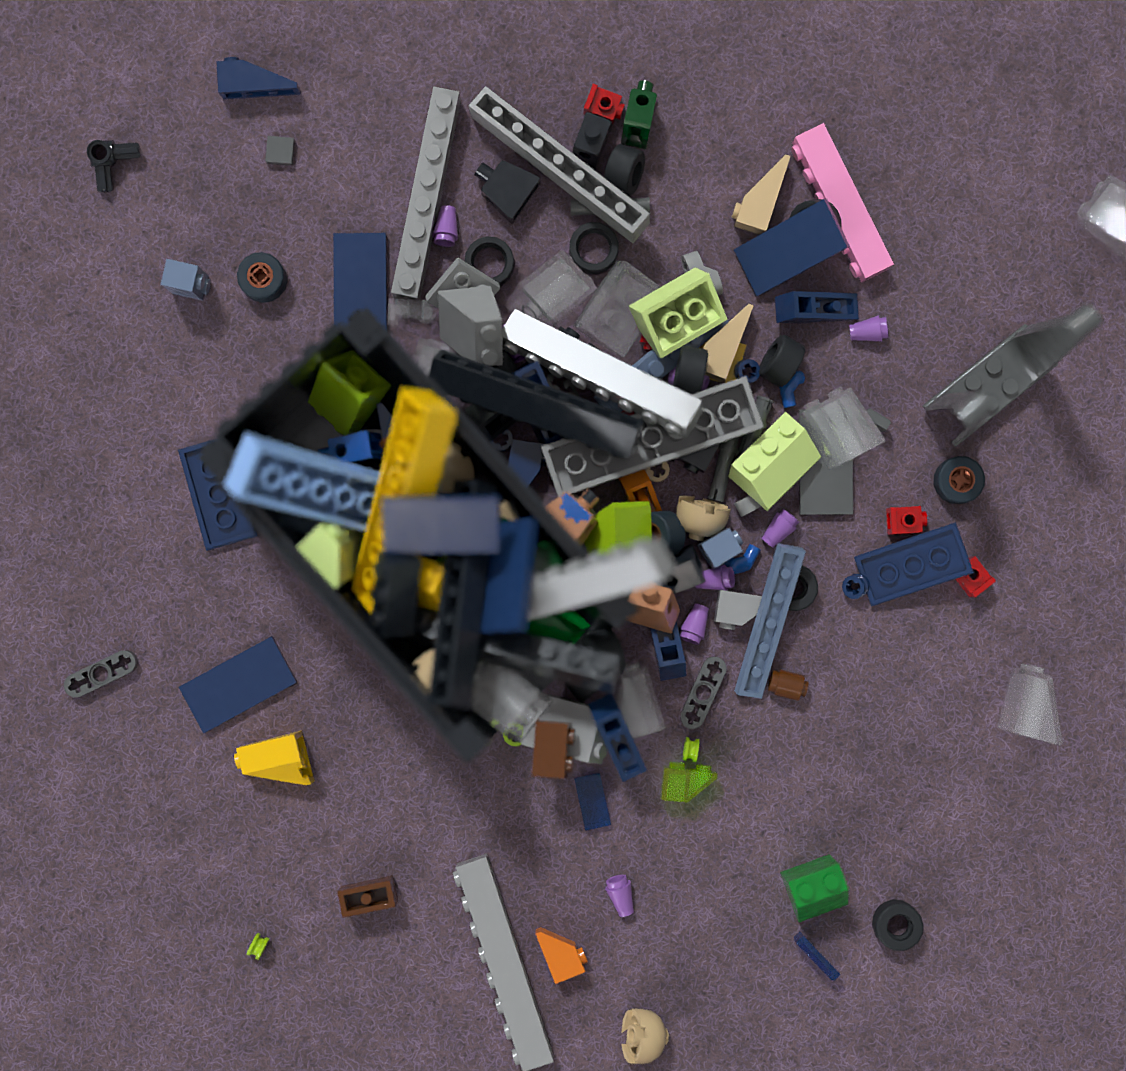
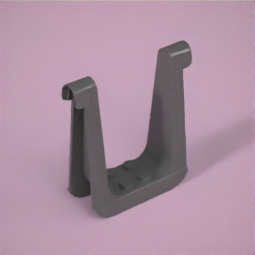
M1084 304L1069 315L1031 325L1024 324L930 398L923 405V408L928 411L952 407L950 412H955L967 426L952 441L955 447L958 446L1054 369L1058 362L1102 324L1100 315L1093 307Z

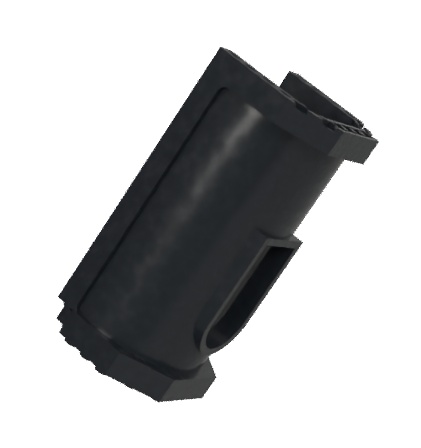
M366 307L362 311L358 309L352 313L347 319L349 323L346 326L343 322H340L338 325L336 323L330 325L323 332L324 338L317 344L314 342L309 344L301 352L303 356L296 363L291 361L281 369L280 373L282 375L274 382L272 380L266 382L259 389L261 394L253 401L251 399L245 401L237 409L239 413L233 419L227 418L222 421L216 428L218 432L213 436L216 441L210 440L201 448L202 454L197 458L214 475L218 486L468 764L489 745L493 735L502 727L501 720L508 722L533 699L534 692L540 693L554 679L516 670L501 691L495 687L491 691L479 682L481 677L475 673L471 709H450L427 704L429 690L417 676L416 671L419 669V666H414L413 662L431 649L405 643L402 636L382 639L370 625V613L350 590L353 579L334 588L297 548L320 524L327 521L237 498L224 486L245 433L313 453H317L318 449L329 447L328 439L344 436L338 433L328 420L320 416L315 411V408L308 403V400L324 361L354 350L391 384V387L380 403L385 405L393 417H395L402 388L432 390L457 412L456 426L452 430L450 440L462 448L459 452L464 458L467 456L470 458L474 467V480L497 487L498 492L515 497L522 519L534 518L538 520L536 544L554 539L563 563L561 568L575 559L580 558L581 561H584L590 557V554ZM376 407L359 432L371 431L381 433L383 440L378 409ZM441 493V495H443V496H453V494H442V493ZM625 593L573 607L591 625L575 645L582 647V639L586 634L604 628L612 629L615 627L618 629L639 609Z

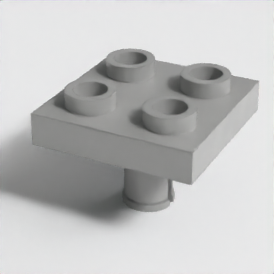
M457 257L425 297L428 303L438 308V291L491 285L495 295L500 290V285L492 278Z

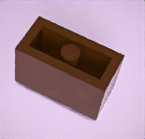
M537 720L535 722L532 776L565 779L568 777V772L572 773L574 758L569 756L570 745L575 743V729H571V722Z
M393 875L343 885L337 891L342 918L392 908L398 903Z

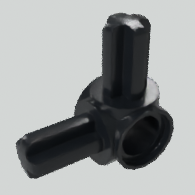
M94 140L89 143L86 153L90 159L91 167H95L98 192H111L113 190L111 166H114L117 160L141 157L139 143L115 144L114 140ZM100 146H104L107 150V155L102 160H98L96 157V150Z

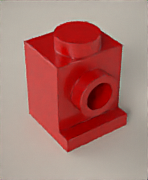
M593 84L584 106L583 115L589 112L612 121L613 125L615 118L620 120L625 104L621 103V95ZM603 100L610 102V106L603 107L601 102Z
M921 506L886 508L887 535L922 533L923 527H927L926 511H921ZM907 515H910L913 518V522L911 525L905 523V517Z
M971 556L969 560L973 570L977 572V577L972 580L969 575L956 578V581L969 597H977L996 580L990 576L976 556Z

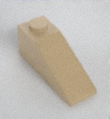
M785 155L744 196L741 204L736 202L731 217L736 219L734 227L759 235L767 231L790 160L789 155Z
M748 304L705 343L703 349L708 350V363L705 375L709 376V378L721 383L725 382L753 305Z

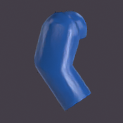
M797 371L786 385L779 387L784 408L797 406L794 391L799 384H803L805 381V375L802 371Z
M749 544L742 557L735 559L732 557L724 562L723 565H726V567L731 566L734 574L749 571L761 550Z

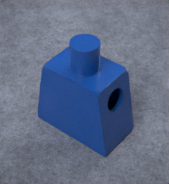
M362 431L328 439L329 447L317 450V454L355 465L384 460L385 456L384 450L379 445L382 441L381 433Z

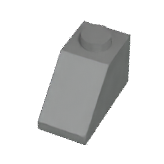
M718 590L714 621L720 622V628L735 630V625L742 626L757 615L762 596Z

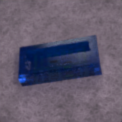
M600 772L574 778L585 831L611 825Z
M801 931L794 936L796 944L831 980L835 981L841 975Z

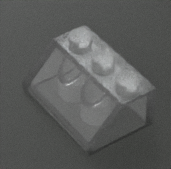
M616 260L573 327L591 340L624 358L641 333L628 306L659 289L660 286L627 261Z

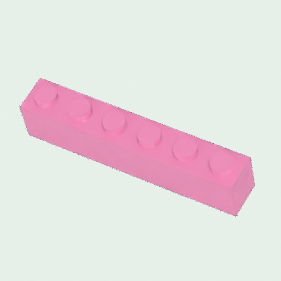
M824 123L796 136L792 142L791 151L796 161L801 160L805 168L803 170L804 178L809 185L813 184L817 192L814 194L815 199H827L839 212L841 229L850 246L841 252L844 255H848L851 261L849 267L855 278L859 277L860 281L864 282L890 269L894 263Z

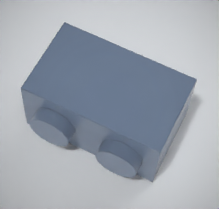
M166 259L161 285L172 294L203 301L204 294L207 295L209 293L211 280L208 279L209 275L197 265Z
M725 528L715 536L709 537L697 544L708 565L712 568H716L743 551L740 547L743 541L736 530L731 531L729 528Z

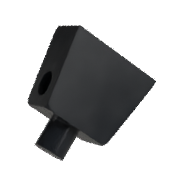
M586 112L572 153L596 171L613 125L612 121ZM580 152L587 153L591 157L584 156Z
M503 160L495 170L482 162L475 172V176L485 182L481 189L482 196L511 224L514 223L541 184L538 176Z
M693 544L682 548L679 554L670 558L675 569L662 582L656 585L671 589L675 594L705 582L703 565Z

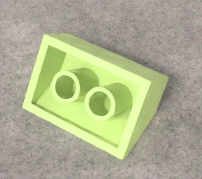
M696 267L628 306L639 331L660 359L728 320L709 273Z
M785 412L731 465L728 477L768 511L820 460L821 455L806 429Z
M325 522L308 535L297 548L334 588H337L354 577L362 546V534L354 528Z

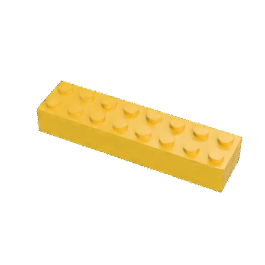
M401 389L350 589L369 613L373 611L372 589L375 588L376 578L374 565L377 563L378 551H384L383 496H435L438 482L442 478V467L445 456L449 452V441L452 430L456 426L457 412L432 390Z

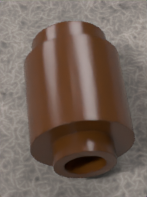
M781 669L779 672L773 670L770 676L768 691L774 692L776 696L799 701L801 696H806L809 682L804 681L805 675Z

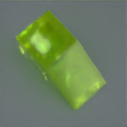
M669 762V766H663L660 798L661 800L688 803L717 779L718 773L712 771V766L696 764V768L693 769L685 768V763Z

